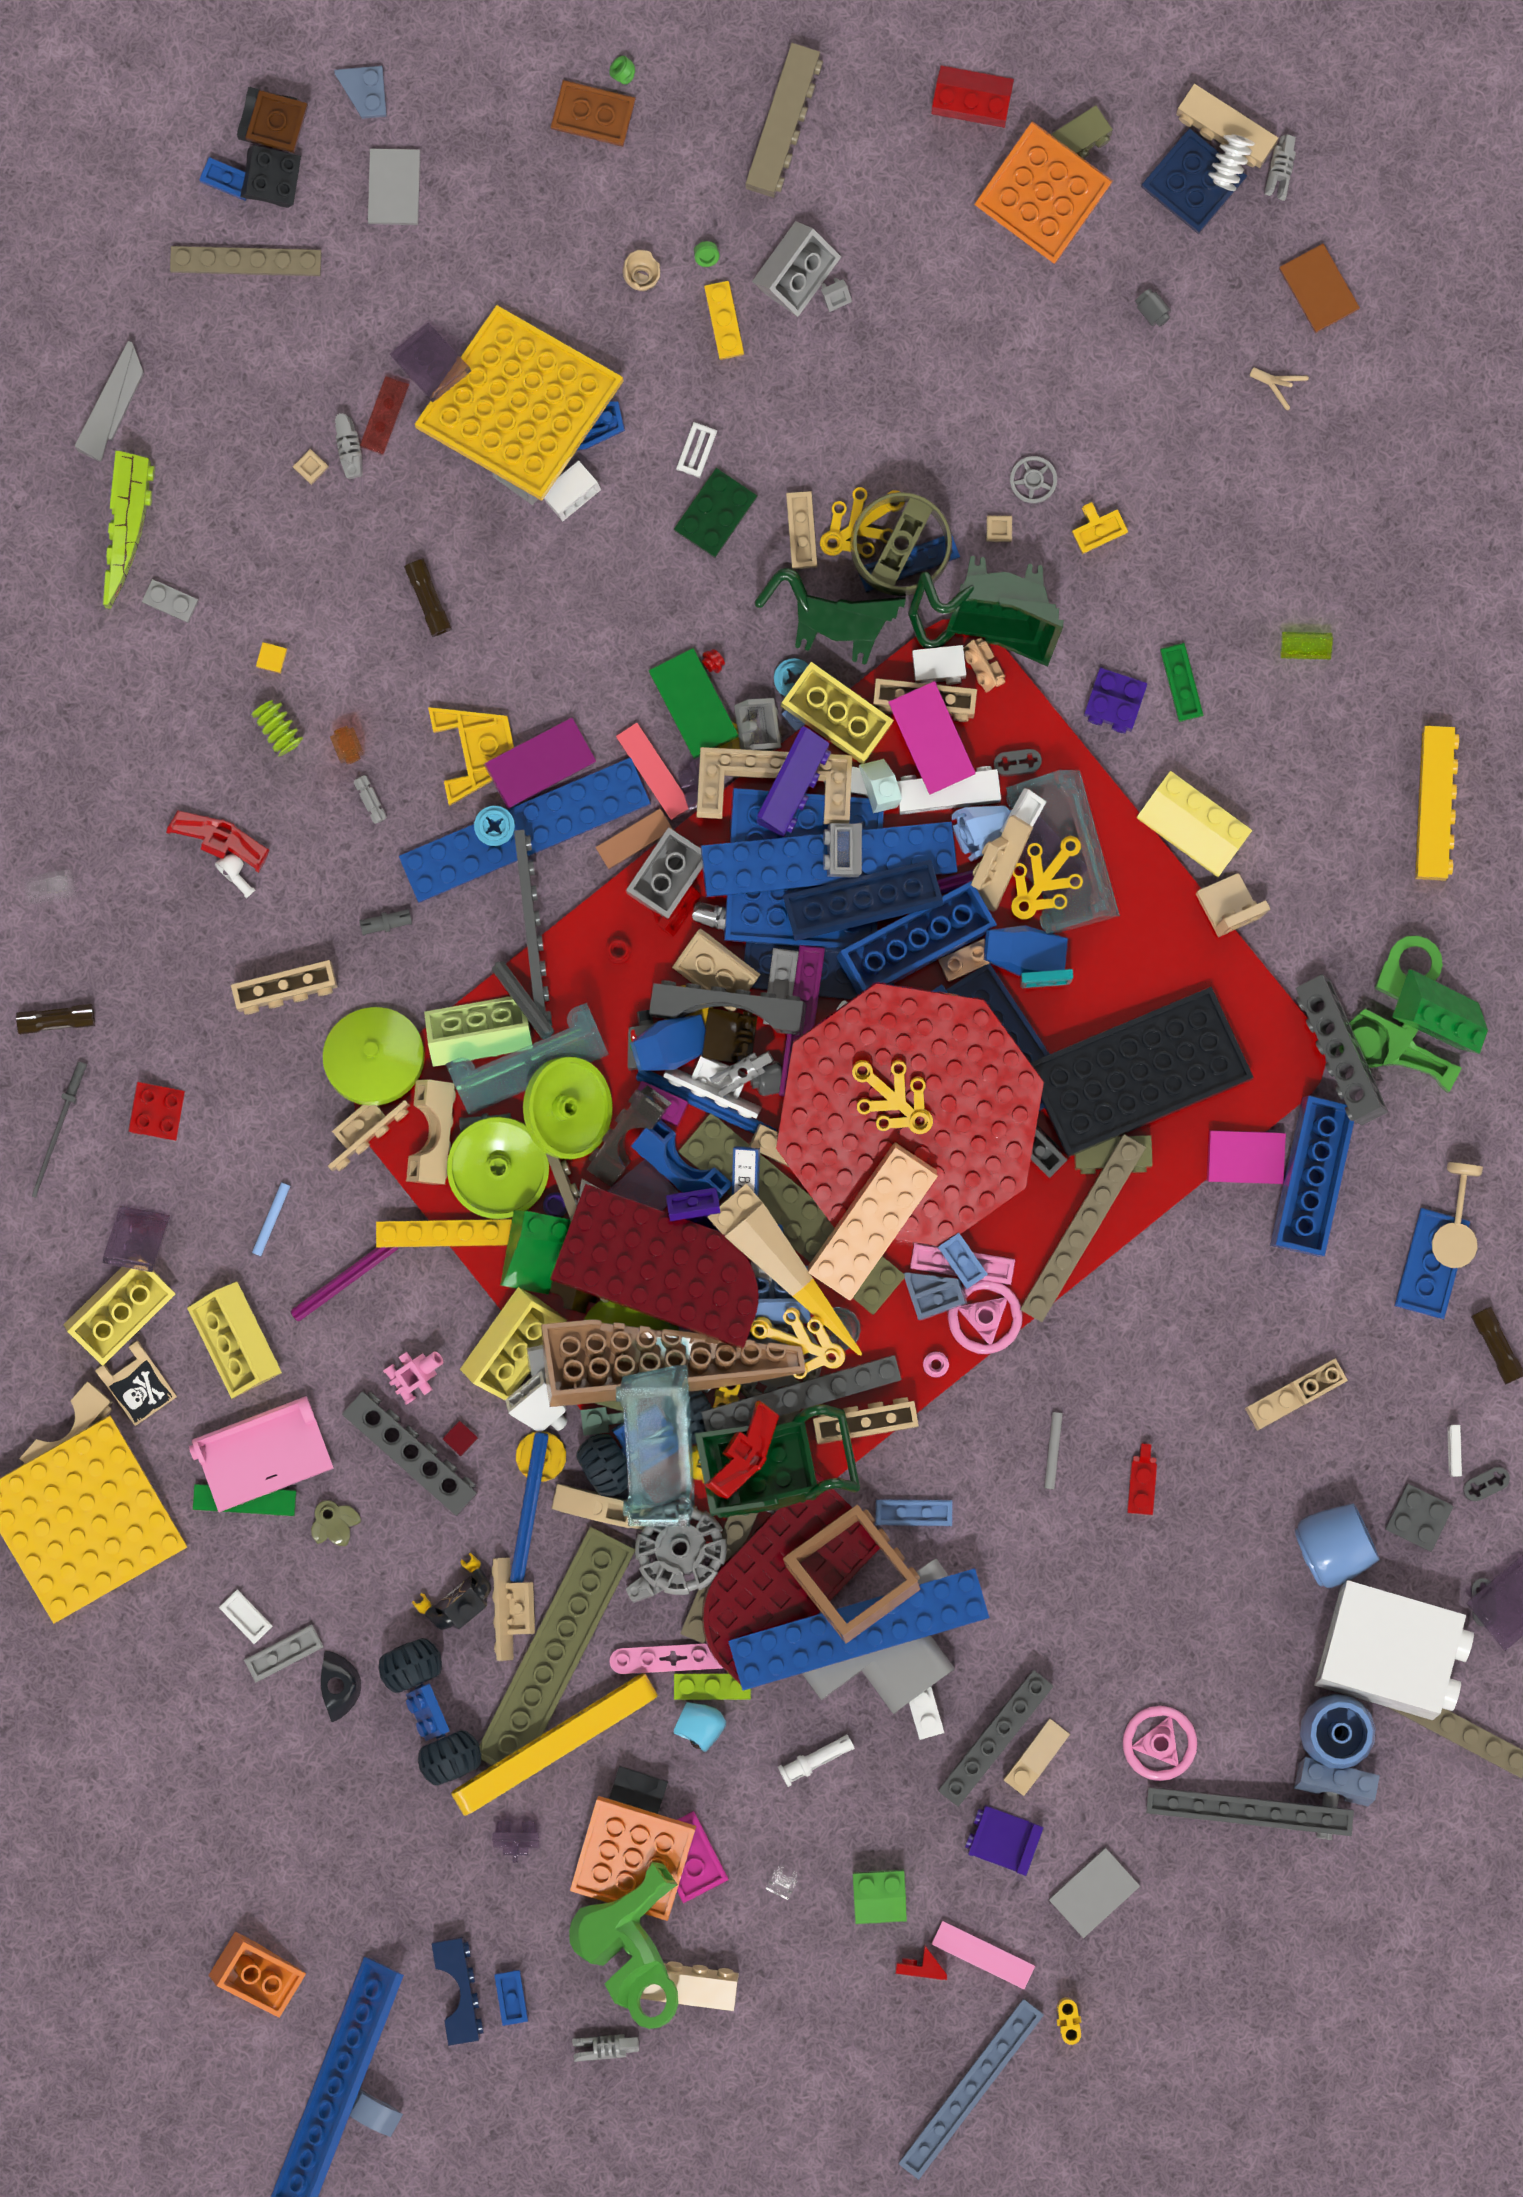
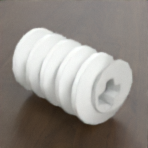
M1232 134L1224 135L1223 138L1229 143L1228 145L1220 144L1219 147L1225 153L1216 154L1221 163H1212L1217 172H1209L1208 175L1216 185L1235 191L1236 187L1232 183H1239L1240 178L1236 174L1243 173L1244 169L1241 165L1248 162L1244 155L1251 154L1252 150L1248 146H1254L1255 143L1242 136Z

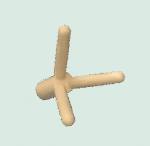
M1255 367L1250 374V377L1268 384L1286 410H1289L1290 406L1275 384L1292 387L1293 384L1287 381H1307L1309 379L1308 376H1273Z

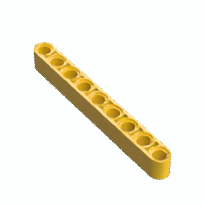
M642 1673L454 1789L451 1795L462 1814L466 1816L654 1700L658 1694L647 1675Z

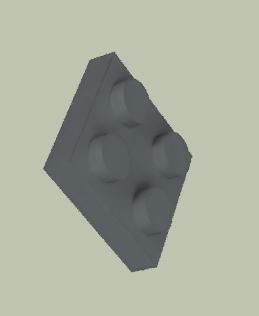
M1407 1484L1385 1530L1432 1552L1454 1506Z

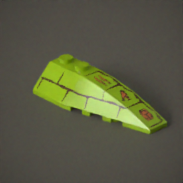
M115 451L110 509H112L114 520L109 522L108 533L109 539L113 541L112 545L107 547L106 558L107 565H110V570L105 571L103 605L108 609L112 608L134 561L142 535L147 506L152 504V491H149V481H154L155 466H151L149 458L122 451Z

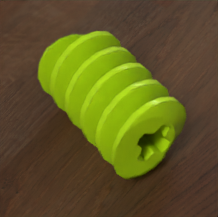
M273 700L258 707L251 715L253 718L260 717L257 720L258 726H265L262 732L264 735H269L267 739L269 743H275L272 748L274 752L281 751L278 755L280 757L295 749L301 743L303 737L294 738L298 729L289 730L288 727L293 723L292 719L284 721V717L288 714L287 711L279 713L278 710L282 703L273 704Z

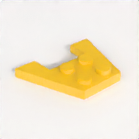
M428 707L434 733L459 729L468 776L444 781L449 806L492 782L484 763L514 748L507 716Z

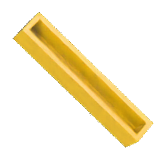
M1424 726L1422 729L1415 879L1446 881L1448 875L1453 873V860L1449 859V849H1454V835L1450 834L1451 824H1455L1456 817L1455 809H1451L1452 799L1455 800L1457 794V785L1453 784V774L1457 775L1458 759H1454V749L1458 750L1459 734H1455V727Z

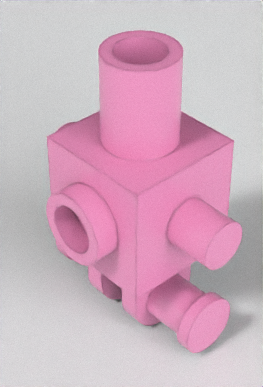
M406 1352L399 1357L404 1365L402 1368L396 1371L395 1365L392 1364L383 1370L391 1380L389 1384L391 1386L395 1384L398 1389L395 1391L396 1394L402 1396L406 1405L416 1399V1396H413L411 1393L419 1387L424 1395L433 1390L427 1381L437 1375L435 1369L443 1364V1358L438 1352H433L427 1357L422 1353L413 1360Z

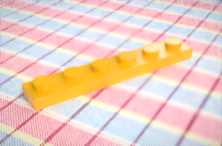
M512 1219L376 1222V1247L507 1246Z

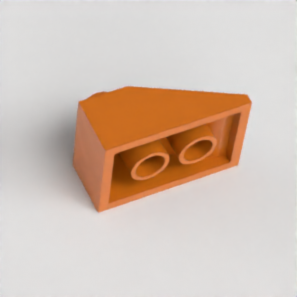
M234 1932L211 1970L209 1977L216 1986L280 2018L306 1973L257 1942Z

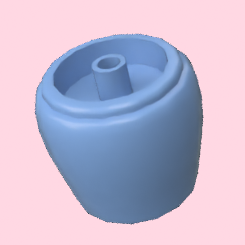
M1354 1503L1310 1515L1301 1520L1297 1525L1298 1528L1295 1529V1536L1302 1551V1556L1317 1584L1321 1587L1333 1588L1342 1585L1380 1560L1370 1534Z
M1331 1694L1319 1698L1307 1708L1301 1720L1300 1738L1304 1750L1311 1759L1328 1768L1345 1769L1357 1765L1368 1756L1374 1745L1376 1728L1372 1715L1360 1701L1348 1695ZM1337 1727H1339L1341 1733L1340 1735L1335 1736L1334 1731Z

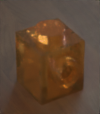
M348 726L341 727L334 731L335 735L330 736L341 764L345 762L347 765L355 763L361 759L360 756L365 755L353 727L350 729Z

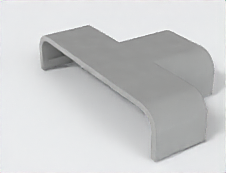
M937 1558L917 1571L920 1577L918 1580L919 1585L949 1576ZM927 1636L805 1672L802 1675L822 1701L860 1672H863L894 1715L937 1681L953 1672L955 1668L932 1636Z

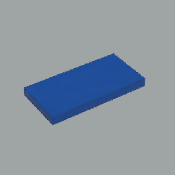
M1420 1208L1394 1306L1444 1320L1458 1268L1444 1266L1436 1260L1432 1252V1240L1440 1227L1448 1223H1455V1217ZM1461 1219V1224L1469 1228L1470 1221Z

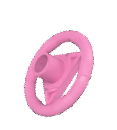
M980 1280L968 1289L965 1286L963 1287L966 1298L972 1292L981 1289L994 1291L1002 1294L1005 1298L963 1305L948 1311V1322L954 1338L964 1348L978 1354H991L1005 1349L1015 1340L1021 1329L1023 1315L1017 1297L1008 1287L998 1282ZM1008 1300L1013 1317L1012 1326L1005 1336L998 1342L993 1343ZM958 1309L988 1345H982L969 1340L962 1333L957 1316Z
M1161 1705L1148 1707L1137 1713L1127 1724L1123 1734V1751L1129 1765L1141 1776L1155 1781L1171 1780L1184 1773L1193 1762L1197 1752V1736L1192 1723L1180 1711ZM1168 1716L1132 1745V1739L1137 1726L1149 1717ZM1172 1718L1183 1728L1188 1739V1748L1183 1760L1179 1764ZM1133 1749L1176 1767L1161 1771L1150 1770L1142 1765L1134 1755Z

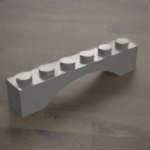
M662 980L661 984H653L649 1014L654 1018L675 1019L685 1017L704 1008L715 1006L735 1007L758 1015L769 1023L777 1033L803 1035L807 1005L801 1001L800 997L787 995L785 999L776 998L775 994L762 992L760 996L751 995L750 991L737 989L735 993L726 992L725 988L712 986L711 990L701 989L700 985L687 983L686 987L676 986V982Z

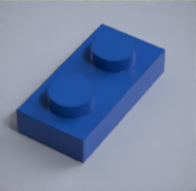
M209 157L199 181L241 200H247L240 197L245 172Z
M520 1970L494 1974L502 2026L528 2022Z

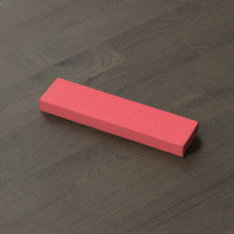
M635 723L616 736L671 821L692 808L689 800L638 723Z

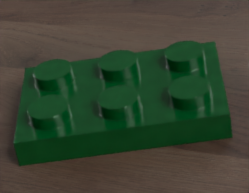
M716 468L675 526L674 531L716 558L758 495Z

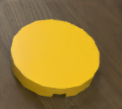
M542 1431V1433H546L549 1436L541 1482H546L554 1479L562 1472L566 1463V1450L557 1436ZM536 1432L522 1439L516 1450V1463L525 1477H528Z

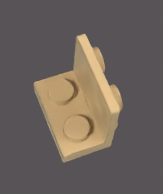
M1239 874L1230 876L1196 892V896L1218 937L1262 918L1270 910L1266 900L1259 904L1253 901Z

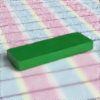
M1185 643L1160 649L1178 722L1203 717Z

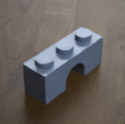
M1305 1757L1298 1765L1294 1788L1315 1794H1320L1321 1792L1337 1793L1344 1796V1801L1369 1807L1375 1801L1380 1775L1352 1768H1328L1314 1759Z

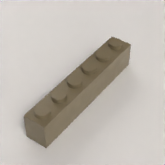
M791 43L749 171L746 189L773 198L776 191H782L785 178L781 176L784 168L789 169L793 154L789 153L791 145H797L800 131L797 130L799 121L804 122L807 115L808 107H804L806 99H812L816 86L812 81L814 75H819L822 69L823 61L820 60V51Z

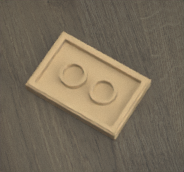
M701 928L696 932L672 967L691 983L700 985L701 989L711 990V987L715 986L725 988L726 992L735 993L737 989L750 991L761 975ZM723 1006L730 1012H734L737 1009L735 1007Z

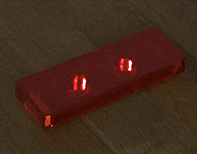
M385 376L360 443L361 448L384 455L409 384Z

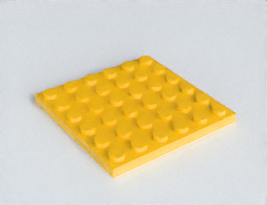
M496 305L416 421L415 428L543 501L624 380L617 373Z
M111 1415L0 1477V1534L53 1624L187 1548L185 1541Z

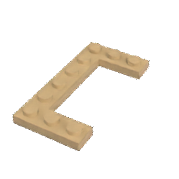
M701 747L697 817L722 819L724 776L776 778L789 752ZM831 754L826 765L820 764L816 772L820 774L818 781H826L824 824H849L852 755Z

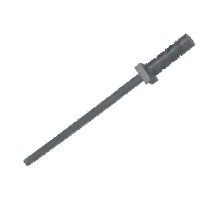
M77 1062L66 1094L62 1093L61 1098L65 1100V1104L33 1190L32 1197L36 1198L69 1106L71 1103L76 1104L77 1099L75 1096L87 1067L85 1063Z

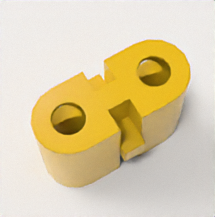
M740 1384L735 1385V1388L732 1390L728 1389L727 1386L720 1387L719 1391L716 1390L713 1408L738 1401L737 1395Z
M1065 1997L1060 1999L1057 2004L1059 2019H1056L1057 2026L1060 2027V2034L1064 2042L1074 2045L1081 2038L1079 2024L1082 2023L1081 2016H1078L1076 2003L1071 1998ZM1065 2004L1072 2005V2010L1068 2013L1062 2011V2007ZM1070 2029L1076 2031L1073 2038L1066 2037V2032Z

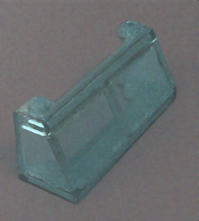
M1058 770L1007 787L1008 794L1006 798L1011 809H1013L1024 788L1029 789L1046 801L1027 840L1028 845L1038 843L1043 849L1041 855L1043 873L1061 851V842L1065 837L1074 836L1081 843L1080 852L1075 856H1069L1052 880L1069 878L1072 874H1078L1083 879L1082 886L1079 889L1063 888L1042 891L1043 899H1053L1057 894H1062L1067 898V906L1064 909L1048 908L1042 911L1040 923L1046 934L1059 933L1120 916L1080 770ZM1073 841L1066 843L1068 851L1075 849L1076 845ZM1031 847L1030 853L1033 856L1040 853L1039 847ZM1073 877L1070 880L1071 885L1077 887L1080 884V879ZM1062 897L1055 899L1056 906L1061 907L1064 905L1065 900Z
M587 1003L575 1007L569 1012L567 1016L569 1029L475 1069L474 1064L467 1058H458L446 1063L468 1114H474L526 1091L533 1074L544 1063L552 1059L577 1057L591 1063L608 1056L609 1054Z
M676 1365L623 1376L621 1385L616 1387V1402H621V1407L624 1409L629 1490L628 1501L623 1502V1516H628V1526L689 1527L693 1506L695 1505L687 1365Z

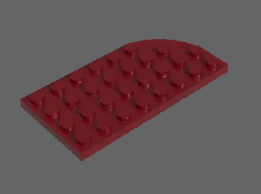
M585 1184L550 1280L744 1349L758 1308L757 1281L752 1266L745 1254L732 1244L724 1234L685 1219L670 1221L669 1213Z
M815 1471L816 1481L818 1484L824 1479ZM834 1489L826 1490L817 1496L815 1500L809 1499L803 1503L799 1502L776 1509L724 1563L707 1588L702 1607V1627L707 1646L717 1663L740 1685L728 1641L815 1616L820 1612L787 1569L783 1558L852 1509ZM857 1521L800 1562V1564L830 1602L880 1547L862 1524Z

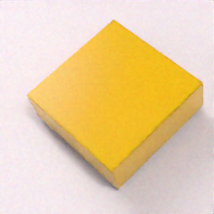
M262 642L256 667L281 674L287 648Z

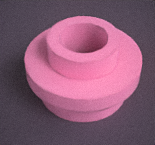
M932 1352L925 1357L923 1367L929 1376L940 1377L947 1372L949 1362L944 1354ZM933 1360L940 1361L941 1367L935 1370L931 1367Z

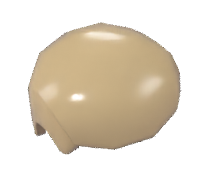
M636 250L630 253L624 261L623 277L626 283L634 290L647 291L653 288L660 279V264L653 258L651 252ZM641 270L645 271L648 274V276L637 272Z

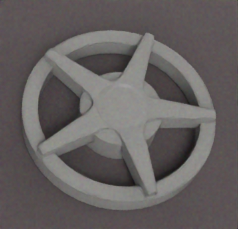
M1038 456L1023 458L1012 469L1010 475L1011 489L1020 500L1026 503H1041L1047 500L1056 489V471L1053 465L1044 458ZM1039 461L1046 466L1040 471L1031 470L1027 462ZM1024 464L1026 470L1024 479L1014 481L1016 470ZM1048 468L1053 475L1052 487L1044 483L1043 474ZM1015 485H1025L1029 489V498L1022 496L1017 491ZM1041 487L1050 490L1044 497L1032 499L1035 490Z

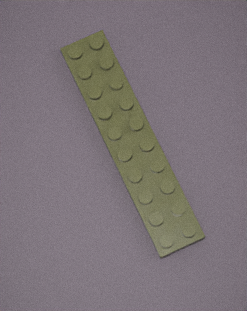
M710 1113L678 1152L699 1170H708L715 1167L732 1182L733 1148L735 1146L749 1147V1144ZM760 1154L759 1199L764 1203L776 1223L783 1226L784 1235L793 1249L811 1263L834 1230V1227L808 1193ZM732 1186L727 1191L730 1196H732ZM882 1256L853 1299L874 1315L905 1278V1275Z
M592 1527L589 1528L479 1745L481 1760L494 1765L543 1734L635 1553V1549Z

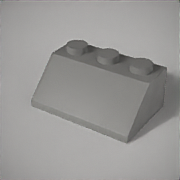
M795 221L752 282L765 295L798 317L838 263L841 256L813 228Z
M668 827L626 889L627 894L647 908L669 919L703 868L701 849Z

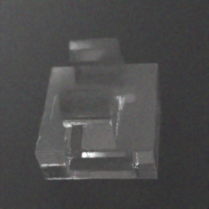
M780 1865L777 1870H774L766 1890L789 1900L798 1882L796 1881L798 1874L796 1871H793L791 1877H788L782 1873L785 1866Z

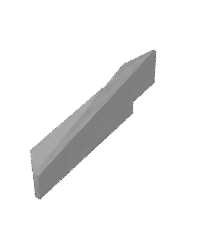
M130 341L127 342L75 444L78 452L100 462L102 461L108 439L113 441L144 375L134 345Z

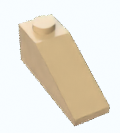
M1049 1719L1004 1776L1003 1780L1024 1796L1070 1734L1053 1720Z

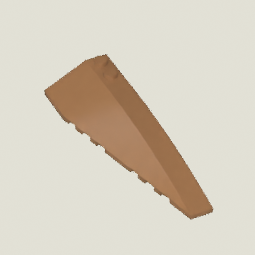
M582 1320L541 1325L549 1407L699 1391L805 1373L806 1371L802 1347L776 1343L761 1344L755 1343L753 1340H747L744 1349L699 1333L664 1329L663 1331L653 1330L646 1326L638 1328L625 1326L623 1323H601L600 1320Z

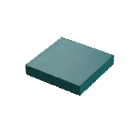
M1073 969L1021 973L1020 987L1070 985L1073 980Z

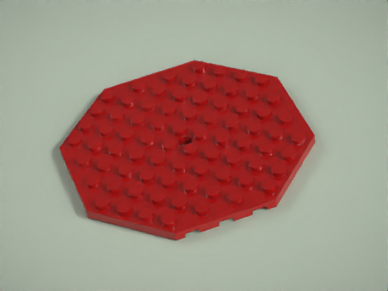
M875 982L793 1041L776 1150L835 1228L889 1149L896 1142L936 1169L938 1177L894 1239L940 1246L957 1233L961 1234L1026 1188L1044 1081L984 999ZM860 1060L869 1062L873 1073L895 1092L891 1064L895 1060H902L906 1064V1073L904 1074L905 1098L912 1108H914V1092L910 1088V1081L914 1077H921L925 1081L926 1087L923 1091L924 1109L932 1115L933 1124L931 1129L923 1134H916L909 1127L889 1128L887 1131L879 1130L876 1126L878 1116L885 1114L890 1118L902 1117L903 1113L900 1110L870 1111L868 1114L859 1113L857 1110L859 1099L868 1098L870 1101L887 1099L867 1081L858 1082L855 1080L852 1074L853 1065ZM901 1064L894 1066V1071L901 1072L904 1069ZM860 1066L857 1071L863 1075L867 1072V1068ZM921 1081L913 1083L915 1089H920L923 1086ZM862 1102L859 1107L862 1110H867L869 1104ZM921 1116L915 1119V1123L918 1125L923 1124L925 1121ZM887 1119L879 1121L881 1127H886L889 1123Z

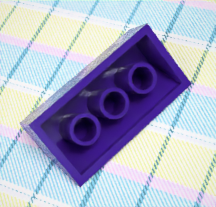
M804 726L801 727L757 815L758 825L782 837H785L787 832L792 833L798 821L794 816L798 809L803 811L809 799L805 794L809 786L815 787L820 777V774L816 772L820 764L826 765L831 755V751L828 750L829 743Z

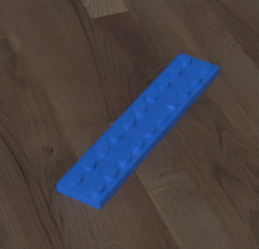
M628 758L508 809L515 822L514 831L525 830V835H530L532 850L527 851L528 856H531L651 805L632 759ZM487 818L490 825L487 833L495 830L501 835L499 825L503 819L493 822V820ZM473 824L400 855V861L418 903L517 862L514 833L508 842L500 846H488L479 840Z
M952 822L862 830V874L859 877L927 860L932 861L935 875L957 872ZM849 832L837 833V867H849ZM823 834L703 845L700 847L706 897L817 887L856 878L827 877V870L823 869V857L827 855V845L823 843Z
M975 1568L920 1584L918 1592L846 1644L822 1613L728 1641L742 1690H748L989 1619ZM886 1595L838 1608L836 1611L846 1623H849Z
M363 1958L271 2197L319 2196L402 1982L403 1974L373 1959Z

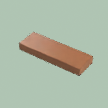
M658 809L595 848L609 870L661 839L668 827L670 829L672 827L661 809Z

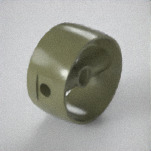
M897 492L881 496L863 509L853 527L850 550L854 566L866 583L876 590L889 595L907 596L915 593L917 585L908 587H896L894 585L930 514L939 523L945 538L944 560L936 573L931 576L933 584L940 578L951 556L952 534L948 521L935 504L913 493ZM892 502H908L872 574H870L863 566L857 551V532L860 525L872 511L882 505ZM898 538H904L908 542V548L902 551L898 550L894 546V541Z

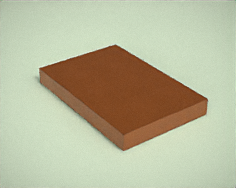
M563 80L551 129L624 147L636 98Z
M1324 244L1279 267L1281 274L1315 334L1360 309Z

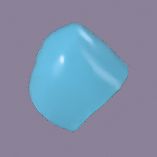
M687 1702L674 1728V1734L690 1740L694 1748L706 1752L721 1735L726 1727V1720L715 1707Z

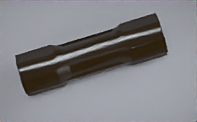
M418 559L405 565L404 568L415 590L432 637L452 630L431 581V576L424 559Z
M86 1004L62 1009L17 1012L18 1034L95 1026L93 1005Z
M1492 1307L1472 1315L1471 1318L1479 1334L1482 1335L1505 1385L1523 1377V1369L1517 1357L1513 1354Z

